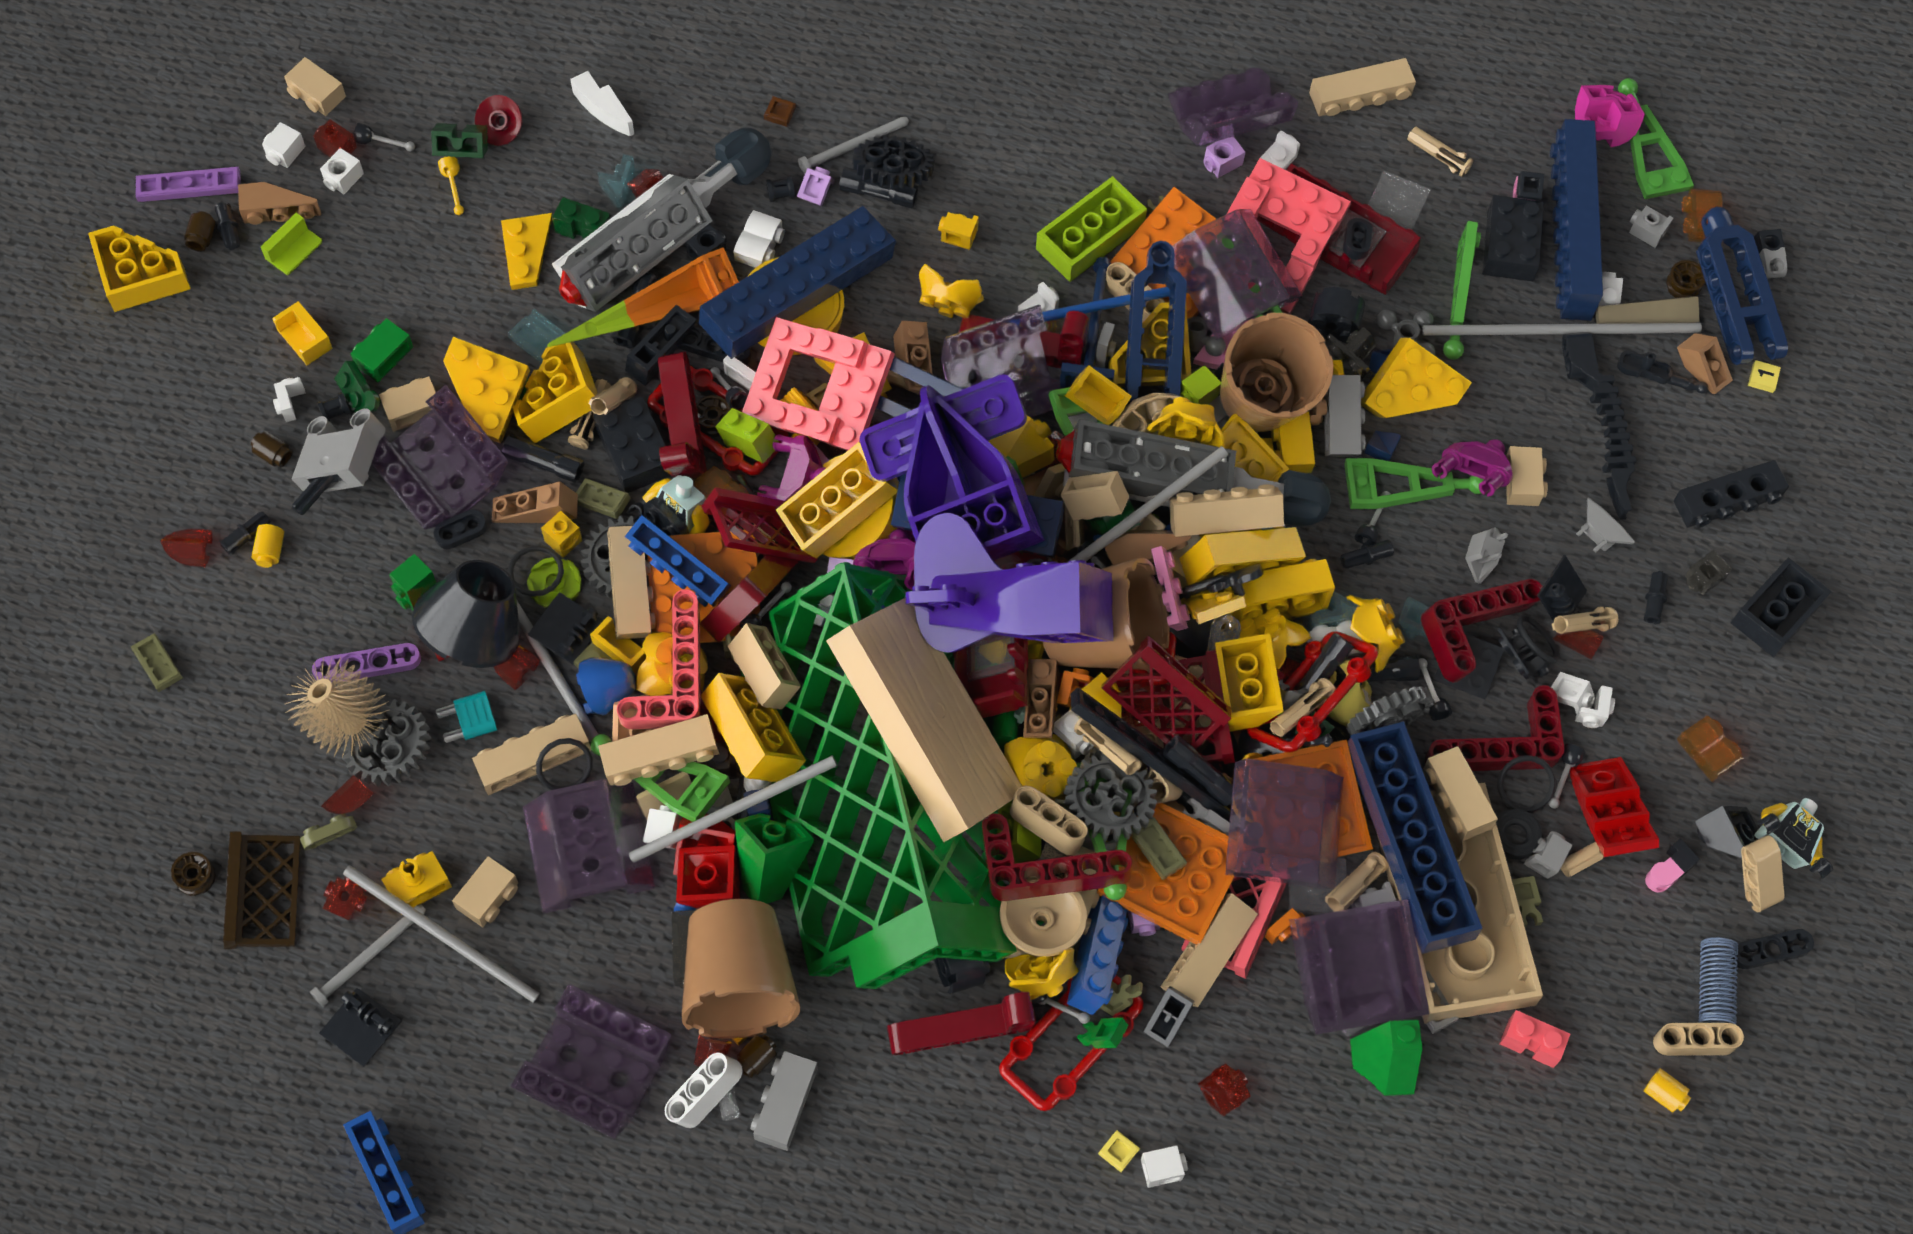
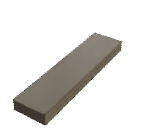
M1698 296L1601 305L1596 309V324L1699 322Z

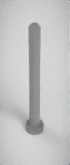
M900 117L807 159L803 156L798 159L799 167L805 174L807 168L812 169L854 148H858L859 143L865 144L866 139L873 141L874 137L880 138L908 125L909 120L907 117Z
M421 904L414 907L423 915L425 914L426 909ZM404 916L319 990L315 987L310 991V994L324 1007L328 1003L327 997L414 922Z

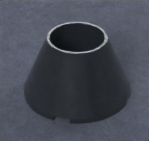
M469 560L459 565L418 598L412 613L414 629L422 642L444 659L450 656L463 661V666L488 668L503 664L513 657L520 644L521 633L514 581L503 568L488 561Z

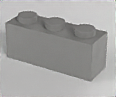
M1360 375L1332 376L1330 387L1324 396L1327 403V414L1324 415L1325 457H1356L1361 455V450L1365 449V435L1361 434V424L1365 422V410L1361 408V398L1364 397L1365 386L1364 382H1360Z
M786 1051L783 1052L781 1059L776 1058L771 1071V1075L774 1076L772 1085H766L762 1094L761 1102L764 1103L761 1114H755L751 1124L755 1140L788 1151L818 1070L817 1062Z

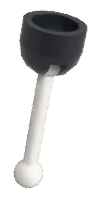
M1421 658L1419 659L1420 669L1434 700V705L1429 707V714L1433 721L1445 719L1452 714V709L1446 699L1438 698L1426 668L1428 663L1425 659Z

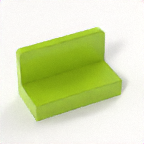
M295 213L261 246V250L268 262L284 274L290 275L322 244V239L307 228L306 222L301 215Z

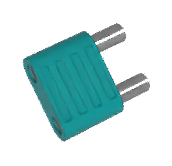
M485 691L453 700L454 704L436 709L438 718L457 713L460 729L443 734L446 743L460 738H464L466 741L497 731Z

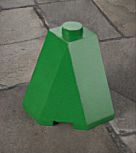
M758 813L735 820V831L743 891L751 900L768 904L782 899L811 848L814 838L799 822L787 820L785 824L770 820V815Z
M1419 1020L1389 1021L1350 1039L1352 1065L1356 1072L1368 1079L1384 1096L1414 1095L1422 1054Z

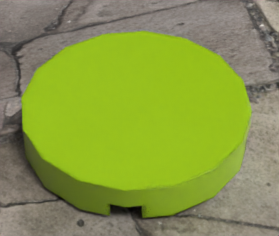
M553 557L543 559L533 566L527 580L530 591L543 590L556 580L557 576L555 575L558 574V564ZM561 559L564 574L560 584L546 595L532 597L537 604L548 608L559 592L572 601L577 598L581 591L582 580L580 572L573 562Z

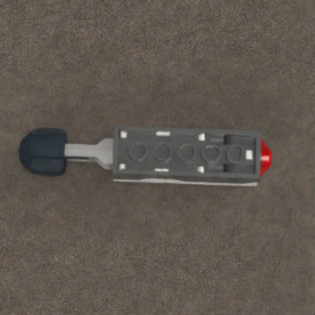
M753 128L738 129L728 134L716 144L715 158L717 162L697 178L689 179L668 174L552 263L561 278L559 286L561 296L568 303L577 304L594 312L598 311L712 222L705 208L710 205L712 195L716 190L731 179L739 185H748L761 175L768 167L771 159L772 150L769 140L760 131Z
M1079 419L1072 432L1059 440L1056 458L1065 468L1063 486L1072 477L1118 471L1128 492L1129 499L1148 502L1220 447ZM1225 449L1228 453L1225 458L1178 492H1190L1193 495L1204 494L1206 490L1229 492L1235 487H1245L1249 490L1258 489V486L1264 484L1274 485L1283 494L1284 524L1298 527L1310 526L1322 521L1327 515L1331 503L1329 489L1321 479L1307 473L1292 470L1284 472L1278 482L1254 478L1243 468L1235 467L1236 451ZM1169 500L1163 503L1162 506L1170 507Z

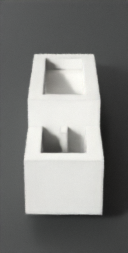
M589 71L570 79L574 95L593 116L616 131L628 136L634 135L633 121L609 85L599 88Z

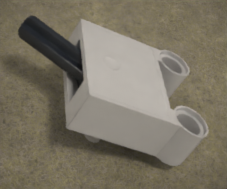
M361 409L352 416L350 425L353 429L338 431L324 416L317 417L310 422L307 427L308 435L292 476V480L303 491L292 504V508L298 514L304 515L323 492L364 486L365 481L369 477L368 471L378 442L385 433V427L369 409Z

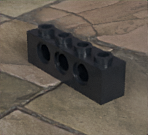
M1772 460L1681 489L1673 502L1687 528L1695 525L1697 528L1708 525L1713 519L1720 518L1721 520H1726L1738 511L1750 512L1766 502L1769 505L1775 504L1783 499V495L1789 488V485L1776 460ZM1728 494L1733 495L1736 499L1731 498ZM1704 502H1708V503H1710L1712 506H1708V505H1706Z

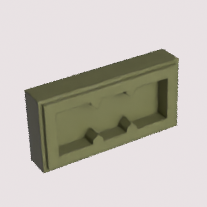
M587 478L584 479L576 491L579 506L615 519L619 518L631 499L626 492Z
M155 633L131 646L132 651L158 692L183 679Z
M1154 817L1150 819L1146 828L1141 826L1139 835L1131 831L1132 839L1162 880L1186 866L1187 861Z

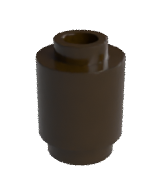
M199 211L191 214L184 235L185 245L189 249L202 252L210 245L216 221L209 213Z
M268 431L257 433L251 441L252 453L272 466L284 467L293 453L286 442Z
M755 1035L737 1055V1061L742 1066V1073L750 1079L754 1075H759L777 1055L774 1050L777 1046L768 1036L763 1035L760 1037Z

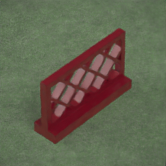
M715 487L702 504L704 513L713 515L727 548L815 563L818 559L795 545V543L797 545L798 543L777 513L776 509L786 501ZM736 523L739 524L742 528H744V529H745L746 531H748L749 533L747 534L746 532H744L742 529H740V528H739L737 525H735V524H736ZM758 527L761 528L764 532H766L769 536H771V538H769L768 536H766L763 532H761V531H760L759 529H757V528H758ZM780 531L784 533L787 537H789L793 542L789 541L786 537H784L780 533ZM730 532H732L741 540L733 539ZM751 535H753L756 539H758V540H759L761 543H763V544L758 543L756 540H754V539L751 537ZM773 539H775L778 543H780V544H781L783 547H785V548L780 547L778 544H776V543L773 541Z
M1149 635L1140 643V647L1101 687L1165 744L1171 740L1167 734H1172V738L1175 734H1192L1190 745L1196 749L1221 724L1224 726L1231 720V707ZM1141 657L1149 664L1150 673H1133V664ZM1133 679H1150V692H1134ZM1153 679H1166L1170 682L1171 691L1154 692ZM1117 680H1130V692H1117L1112 685ZM1171 697V710H1154V698ZM1174 697H1187L1191 701V709L1174 710ZM1134 698H1151V710H1138L1134 706ZM1191 715L1192 728H1175V716ZM1195 715H1207L1213 722L1208 727L1195 728ZM1154 716H1171L1172 728H1159L1155 725Z
M1216 650L1206 651L1205 656L1177 660L1187 670L1190 666L1202 664L1203 673L1198 679L1201 682L1205 679V685L1224 701ZM1167 684L1155 686L1156 692L1161 691V687L1166 689L1165 691H1171L1170 685ZM1166 697L1157 698L1158 710H1170L1163 704ZM1178 697L1181 701L1174 710L1181 709L1185 703L1191 706V701L1187 697ZM1195 715V721L1200 715ZM1159 716L1161 728H1167L1171 722V716H1168L1167 719L1165 716ZM1175 716L1176 720L1185 725L1184 728H1192V718L1188 722L1181 716ZM1228 722L1224 726L1221 724L1213 732L1214 739L1210 736L1206 739L1215 745L1216 754L1204 756L1197 750L1202 744L1195 749L1209 763L1221 761L1224 764L1235 763ZM1185 734L1178 735L1183 738Z

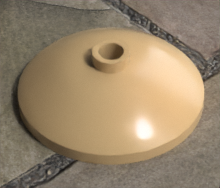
M1028 877L1026 880L1028 882L1034 883L1037 882L1039 879L1036 877ZM1079 892L1002 901L1000 906V922L1007 938L1022 951L1036 956H1054L1063 953L1065 949L1072 948L1080 940L1087 922V911ZM1042 920L1046 925L1039 926L1036 921Z

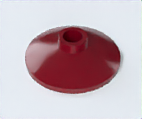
M493 95L483 100L478 106L475 113V125H487L488 143L495 146H503L512 142L520 133L522 113L517 103L511 98L503 95ZM501 117H504L505 123L501 126L499 120Z

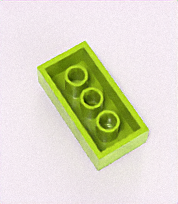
M1112 176L1037 233L1036 250L1071 282L1091 267L1097 258L1104 257L1133 235L1145 221L1147 208Z

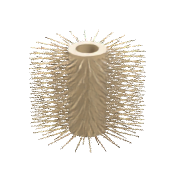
M330 662L325 679L322 666V679L319 680L317 675V681L309 686L310 688H303L307 689L308 693L301 692L287 695L307 694L301 700L292 701L309 700V702L303 705L300 703L294 707V709L307 708L304 713H295L297 716L306 715V719L301 720L299 723L304 724L301 726V732L307 730L305 726L307 721L311 722L308 727L309 731L314 730L318 726V729L309 736L307 735V738L316 735L313 743L322 740L320 749H322L326 744L325 740L328 735L331 739L327 750L328 753L331 750L330 748H333V741L336 737H339L336 743L338 742L337 749L340 748L341 744L339 741L341 742L340 738L342 737V742L345 739V752L350 735L353 749L354 734H356L358 740L359 736L357 733H365L362 728L368 725L366 721L373 722L387 719H366L374 716L369 714L370 712L368 711L384 705L369 707L370 705L368 704L373 701L375 702L376 699L380 700L382 696L366 701L368 699L367 695L371 697V694L376 692V690L371 691L373 685L368 689L366 688L367 685L365 684L368 677L359 679L361 671H358V674L357 672L352 674L349 671L350 668L346 672V666H344L345 668H342L341 675L337 678L338 665L336 664V669L330 680ZM356 674L359 675V676L356 677L357 679H356L355 681H354V680H353L352 682L349 681V680L352 679L351 677H352L353 675H354V676H355ZM360 682H361V683H362V682L364 683V684L362 685V687H361V685H360V687L357 688V687H358L357 685H358ZM320 733H321V734L323 733V734H324V735H323L324 737H323V738L321 737V738L319 739V741H318V739H316V738L319 737L318 735H319Z

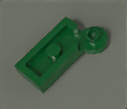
M345 361L334 379L354 414L364 408L369 409L371 412L376 411L381 403L380 397L375 391L370 389L355 361Z

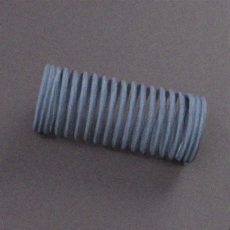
M1723 937L1706 938L1700 943L1701 972L1699 978L1700 1011L1698 1013V1023H1733L1737 1025V1017L1735 1016L1737 1014L1735 1011L1737 1009L1735 1006L1737 1004L1735 1001L1737 997L1735 995L1738 993L1736 991L1738 988L1736 986L1738 983L1736 981L1738 979L1736 976L1738 974L1736 971L1738 969V943ZM1712 945H1720V946H1727V947H1729V948H1725V947H1709V946H1712Z

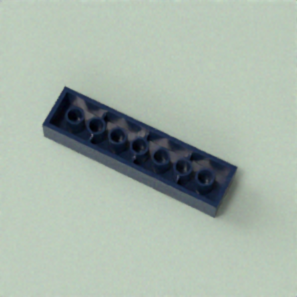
M1565 119L1561 129H1557L1556 143H1552L1550 149V157L1554 158L1555 163L1551 168V179H1555V185L1552 189V200L1556 201L1552 218L1553 222H1557L1553 242L1558 244V250L1555 251L1554 264L1559 267V272L1555 276V287H1559L1560 293L1556 297V309H1560V319L1591 321L1603 296L1595 121Z
M862 206L700 306L699 324L730 359H733L768 337L776 317L792 322L892 259L896 240Z
M1400 722L1351 735L1348 747L1354 772L1421 953L1424 954L1476 940L1483 928L1405 723Z

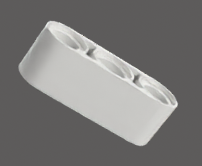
M714 1053L709 1056L669 1099L665 1107L667 1119L686 1128L696 1127L739 1081L742 1075L741 1064L722 1053Z

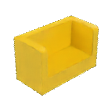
M299 301L273 317L277 331L306 365H309L333 349L327 334Z
M1090 365L1077 376L1065 395L1106 425H1110L1120 416L1132 397Z
M607 616L590 634L594 645L611 657L612 660L623 661L629 664L635 675L637 674L639 666L646 659L643 647L641 648L631 639L616 640L615 625L610 616Z

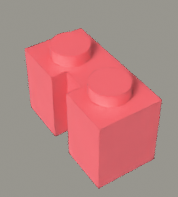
M1516 1010L1508 1020L1500 1045L1520 1054L1526 1048L1534 1052L1532 1059L1554 1068L1563 1056L1570 1033Z

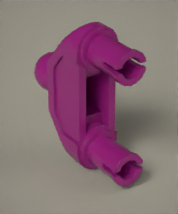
M780 434L775 436L774 439L782 443L773 442L774 450L790 453L780 488L761 485L758 490L765 491L766 494L758 492L757 496L787 501L826 469L822 466L815 445L809 437L804 435H798L794 438Z
M1492 439L1486 444L1478 441L1454 443L1443 451L1442 458L1432 466L1433 475L1437 478L1440 475V479L1445 478L1452 469L1483 479L1479 484V490L1483 495L1487 493L1488 497L1492 496L1499 487L1507 486L1513 478L1510 462L1504 454L1505 446L1498 439Z
M893 530L889 535V539H880L862 548L856 554L853 565L867 566L871 569L889 571L893 574H907L904 584L912 590V586L915 584V543L910 540L905 530Z

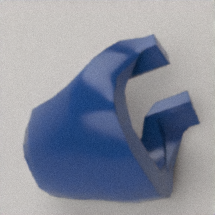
M591 657L579 663V673L576 674L578 685L581 686L587 701L583 706L585 713L588 715H606L613 709L614 702L629 697L636 689V675L631 666L623 661Z

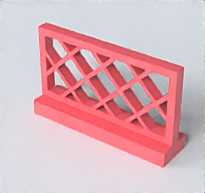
M1244 857L1240 865L1243 872L1236 874L1232 882L1246 877L1251 889L1235 894L1232 885H1230L1229 890L1239 899L1253 894L1257 903L1252 909L1258 915L1238 947H1236L1232 961L1228 960L1224 968L1235 971L1236 975L1246 979L1288 883V870L1281 869L1265 873L1263 864ZM1257 872L1269 875L1266 883L1254 887L1249 876ZM1185 939L1181 948L1182 951L1185 950L1190 941Z

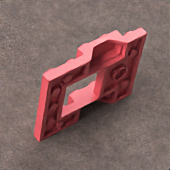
M1259 158L1251 175L1244 181L1223 220L1225 226H1229L1234 233L1246 240L1255 221L1260 216L1301 236L1291 253V259L1280 279L1259 270L1282 312L1291 315L1316 269L1321 253L1331 235L1339 227L1351 205V201ZM1244 262L1239 265L1225 282L1244 293L1256 284ZM1260 291L1253 296L1266 303Z
M776 317L742 412L768 423L771 427L811 437L848 451L860 442V434L870 426L895 353L869 345L858 339ZM794 351L835 363L819 411L777 400Z

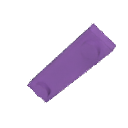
M239 167L138 175L136 176V199L138 202L238 193V185L241 184Z

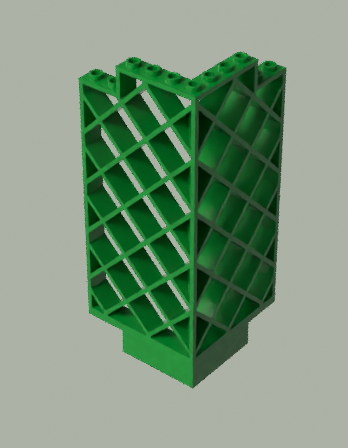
M849 562L837 564L835 569L829 573L817 577L816 581L809 586L799 589L789 599L779 602L778 606L769 611L775 643L794 675L796 676L801 660L810 665L799 699L792 697L785 705L794 710L788 730L803 756L815 723L825 728L814 762L804 757L806 761L800 769L803 770L832 755L838 765L846 740L857 746L845 780L835 775L836 766L807 780L798 807L794 805L793 787L769 798L774 821L785 824L787 820L799 822L812 837L813 834H816L824 839L814 871L809 870L807 857H805L789 885L809 976L829 977L851 966L856 988L878 989L936 958L997 962L1017 952V949L1007 938L1001 926L1000 906L1002 901L995 899L991 893L983 844V820L965 830L984 851L982 856L962 836L963 832L943 842L870 715L868 714L862 734L851 729L860 698L843 669L836 666L837 659L826 640L848 626L882 610V605L888 607L904 599L905 592L912 591L904 584L907 575L893 574L889 571H879L867 566L861 567L852 565ZM865 589L872 590V595L870 596ZM836 591L830 608L820 603V600ZM818 614L826 618L813 654L806 650L805 647ZM944 652L954 669L953 653ZM976 658V671H978L979 666ZM831 677H834L841 681V685L829 717L820 712V708ZM784 708L777 709L780 716H782ZM990 717L982 718L991 732ZM879 758L888 763L889 768L877 799L866 792ZM831 787L841 794L828 826L819 821V817ZM861 806H864L873 811L863 842L859 845L851 840L850 837ZM895 824L904 829L906 833L893 865L882 857ZM916 824L936 845L934 851L915 833L913 828ZM991 829L989 832L997 834V829ZM846 852L856 858L844 892L836 887L834 882ZM995 855L993 857L996 860L1004 859L1000 855ZM948 861L967 879L968 884L966 888L946 867ZM877 872L889 878L878 912L866 905ZM1003 881L997 883L999 886H1007ZM934 891L943 902L931 901L930 896ZM910 892L922 898L923 903L903 913ZM981 897H983L990 906L979 905ZM830 899L840 907L828 938L824 935L821 919L827 902ZM860 919L873 927V930L854 939ZM1042 920L1036 921L1038 925L1045 923Z

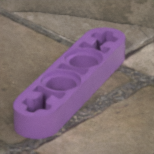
M403 643L333 655V658L332 656L322 657L314 662L315 666L313 664L312 673L317 680L315 676L317 671L318 679L320 680L322 679V666L329 667L331 662V675L339 659L340 668L347 663V660L348 663L355 660L361 663L360 668L355 672L358 674V671H361L359 679H362L366 676L373 677L415 669L421 662V655L414 644ZM405 652H411V655H413L408 662L403 658L406 655ZM395 653L397 664H394L391 654ZM385 656L388 658V662L384 667H375L373 665L375 658Z

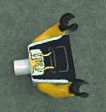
M677 475L672 480L666 478L656 482L642 497V502L635 503L628 508V513L636 509L639 510V516L635 519L638 520L641 515L644 516V504L653 497H657L686 523L689 534L705 533L710 523L708 515L704 513L702 508L706 497L693 486V480L687 476Z
M1804 798L1800 804L1797 802L1786 805L1778 803L1764 808L1761 812V819L1758 821V824L1762 826L1755 833L1754 836L1760 839L1766 835L1773 837L1780 848L1781 859L1794 869L1811 864L1809 870L1812 873L1818 871L1822 879L1833 871L1832 864L1822 854L1821 836L1824 826L1813 816L1818 808L1814 801Z

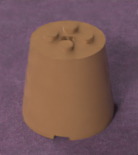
M1267 313V315L1250 319L1244 323L1230 340L1224 360L1220 398L1229 417L1233 414L1238 415L1255 432H1267L1285 425L1314 408L1327 393L1333 376L1332 356H1330L1324 343L1325 339L1319 331L1307 321L1286 313Z
M1136 558L1101 569L1112 573L1114 641L1064 644L1043 642L1049 658L1056 659L1058 666L1118 669L1140 647V643L1148 635L1163 649L1168 648L1170 626H1168L1167 617L1169 612L1163 604L1161 595L1164 587L1157 584L1154 577L1156 569L1149 560ZM1141 657L1133 664L1134 670H1150L1149 664Z
M750 899L719 901L696 910L690 916L688 924L682 1001L683 1025L688 1030L692 1028L699 1029V1035L732 1039L766 1034V1028L776 1024L782 1028L797 1018L800 1013V1002L775 910L764 902Z

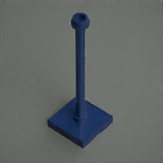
M1106 257L1097 258L1093 264V270L1097 273L1093 301L1103 300L1106 272L1111 264L1110 259ZM1102 310L1091 312L1084 365L1062 362L1059 389L1071 387L1077 376L1088 365L1113 382L1114 369L1094 367Z

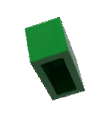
M386 318L381 324H377L372 329L371 334L363 342L357 343L350 354L357 367L378 383L413 348V344L409 334Z
M415 554L389 574L393 583L391 589L397 595L395 599L405 610L410 608L413 611L418 598L437 583L432 570Z

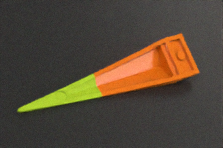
M724 247L698 257L548 343L547 347L660 321L675 305H678L688 314L700 311L702 304L739 282Z

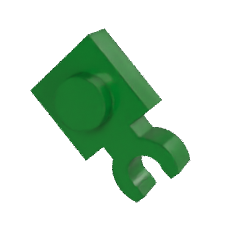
M1101 1018L1098 1025H1095L1093 1022L1083 1024L1088 1032L1083 1035L1079 1034L1077 1039L1084 1046L1093 1045L1095 1049L1117 1048L1128 1024L1123 1018Z

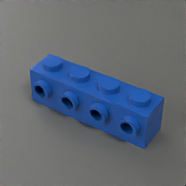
M643 515L640 516L625 535L631 541L628 547L640 556L645 552L652 558L650 562L652 566L661 573L665 569L674 575L671 581L681 589H685L688 586L695 592L698 602L704 607L708 603L715 607L731 587L728 582Z
M1104 896L1099 898L1094 909H1090L1088 918L1091 919V924L1086 935H1082L1076 961L1079 972L1072 978L1067 1000L1068 1005L1091 1015L1103 1004L1107 1005L1112 997L1113 989L1110 987L1118 971L1116 960L1123 948L1121 937L1128 925V918H1126L1127 909L1123 908L1118 902L1111 901Z
M369 1111L343 1124L394 1234H405L424 1224L425 1222L421 1214L425 1213L426 1210L419 1196L413 1198L409 1188L414 1186L407 1170L401 1172L397 1164L402 1159L395 1144L389 1146L385 1138L390 1133L382 1118L377 1120L373 1113Z

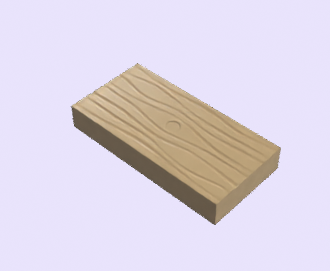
M904 598L848 626L826 640L943 842L969 829L1014 799L1017 789L1022 787L944 652L934 649L924 639L917 623L915 606L906 605V599Z
M1479 783V785H1480L1482 791L1484 792V794H1485V796H1486L1488 802L1490 803V799H1489V795H1488V792H1487L1486 784H1485V783ZM1430 791L1483 929L1476 940L1422 954L1388 864L1386 873L1399 906L1396 913L1412 976L1416 981V990L1421 1000L1424 1024L1433 1020L1442 1021L1452 1017L1463 1018L1536 1006L1543 993L1497 825L1495 823L1493 829L1462 841L1459 834H1455L1451 829L1450 817L1446 810L1440 808L1436 799V791ZM1378 837L1382 856L1386 859L1385 853L1383 851L1382 845ZM1427 971L1431 974L1449 1005H1441V999L1438 994L1432 992L1435 984L1430 983L1428 980Z

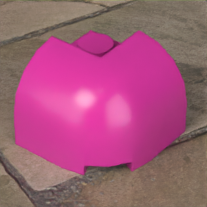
M1581 85L1575 106V120L1595 121L1597 141L1606 139L1610 147H1615L1628 142L1636 135L1641 127L1645 113L1632 94L1626 96L1623 93L1614 91V86Z

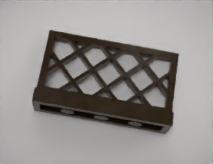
M230 831L223 933L224 949L295 946L300 836L242 835V832ZM248 843H260L266 851L255 860L247 852ZM281 844H294L293 853L285 860L274 851ZM269 854L273 855L281 863L270 873L259 864ZM248 859L251 862V864L246 867ZM292 860H293V868L289 865V863H290ZM256 867L265 878L253 887L246 880V874ZM285 867L292 874V880L282 887L273 877ZM270 881L279 891L267 901L257 890ZM245 886L250 890V891H248L246 894H245ZM292 886V891L290 895L287 892V890ZM254 894L263 905L251 914L244 907V902ZM281 895H284L291 901V907L281 915L271 904ZM268 908L278 918L265 928L256 917ZM245 914L248 918L243 922V917ZM289 914L290 923L285 919ZM282 921L290 929L289 939H276L270 931ZM251 922L262 930L254 939L242 938L243 929ZM267 935L270 939H262V938Z

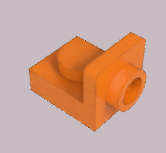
M1073 668V672L1064 671L1056 703L1062 707L1070 708L1071 692L1077 687L1081 689L1079 682L1089 684L1094 679L1089 676L1090 671Z
M1292 908L1267 930L1265 938L1272 945L1278 940L1283 943L1294 933L1293 927L1305 940L1312 930L1310 921L1303 913H1297Z

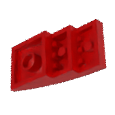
M1621 757L1582 763L1570 768L1569 774L1576 797L1603 857L1659 848V838L1649 823L1650 813L1640 798V787Z

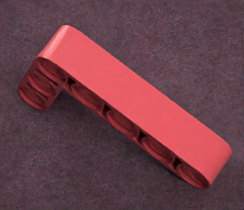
M683 589L676 592L672 601L673 695L626 697L620 700L617 704V715L620 723L627 729H658L701 716L700 608L697 596L691 590ZM684 602L693 603L689 609L679 608ZM684 628L693 629L690 635L683 636L679 634ZM684 654L693 655L692 660L689 662H682L680 658ZM691 680L694 682L692 687L688 689L680 687L683 681ZM684 707H692L694 709L690 715L684 716L680 714ZM656 708H664L666 710L662 716L655 717L652 715ZM628 709L637 710V714L634 717L627 718L624 716Z

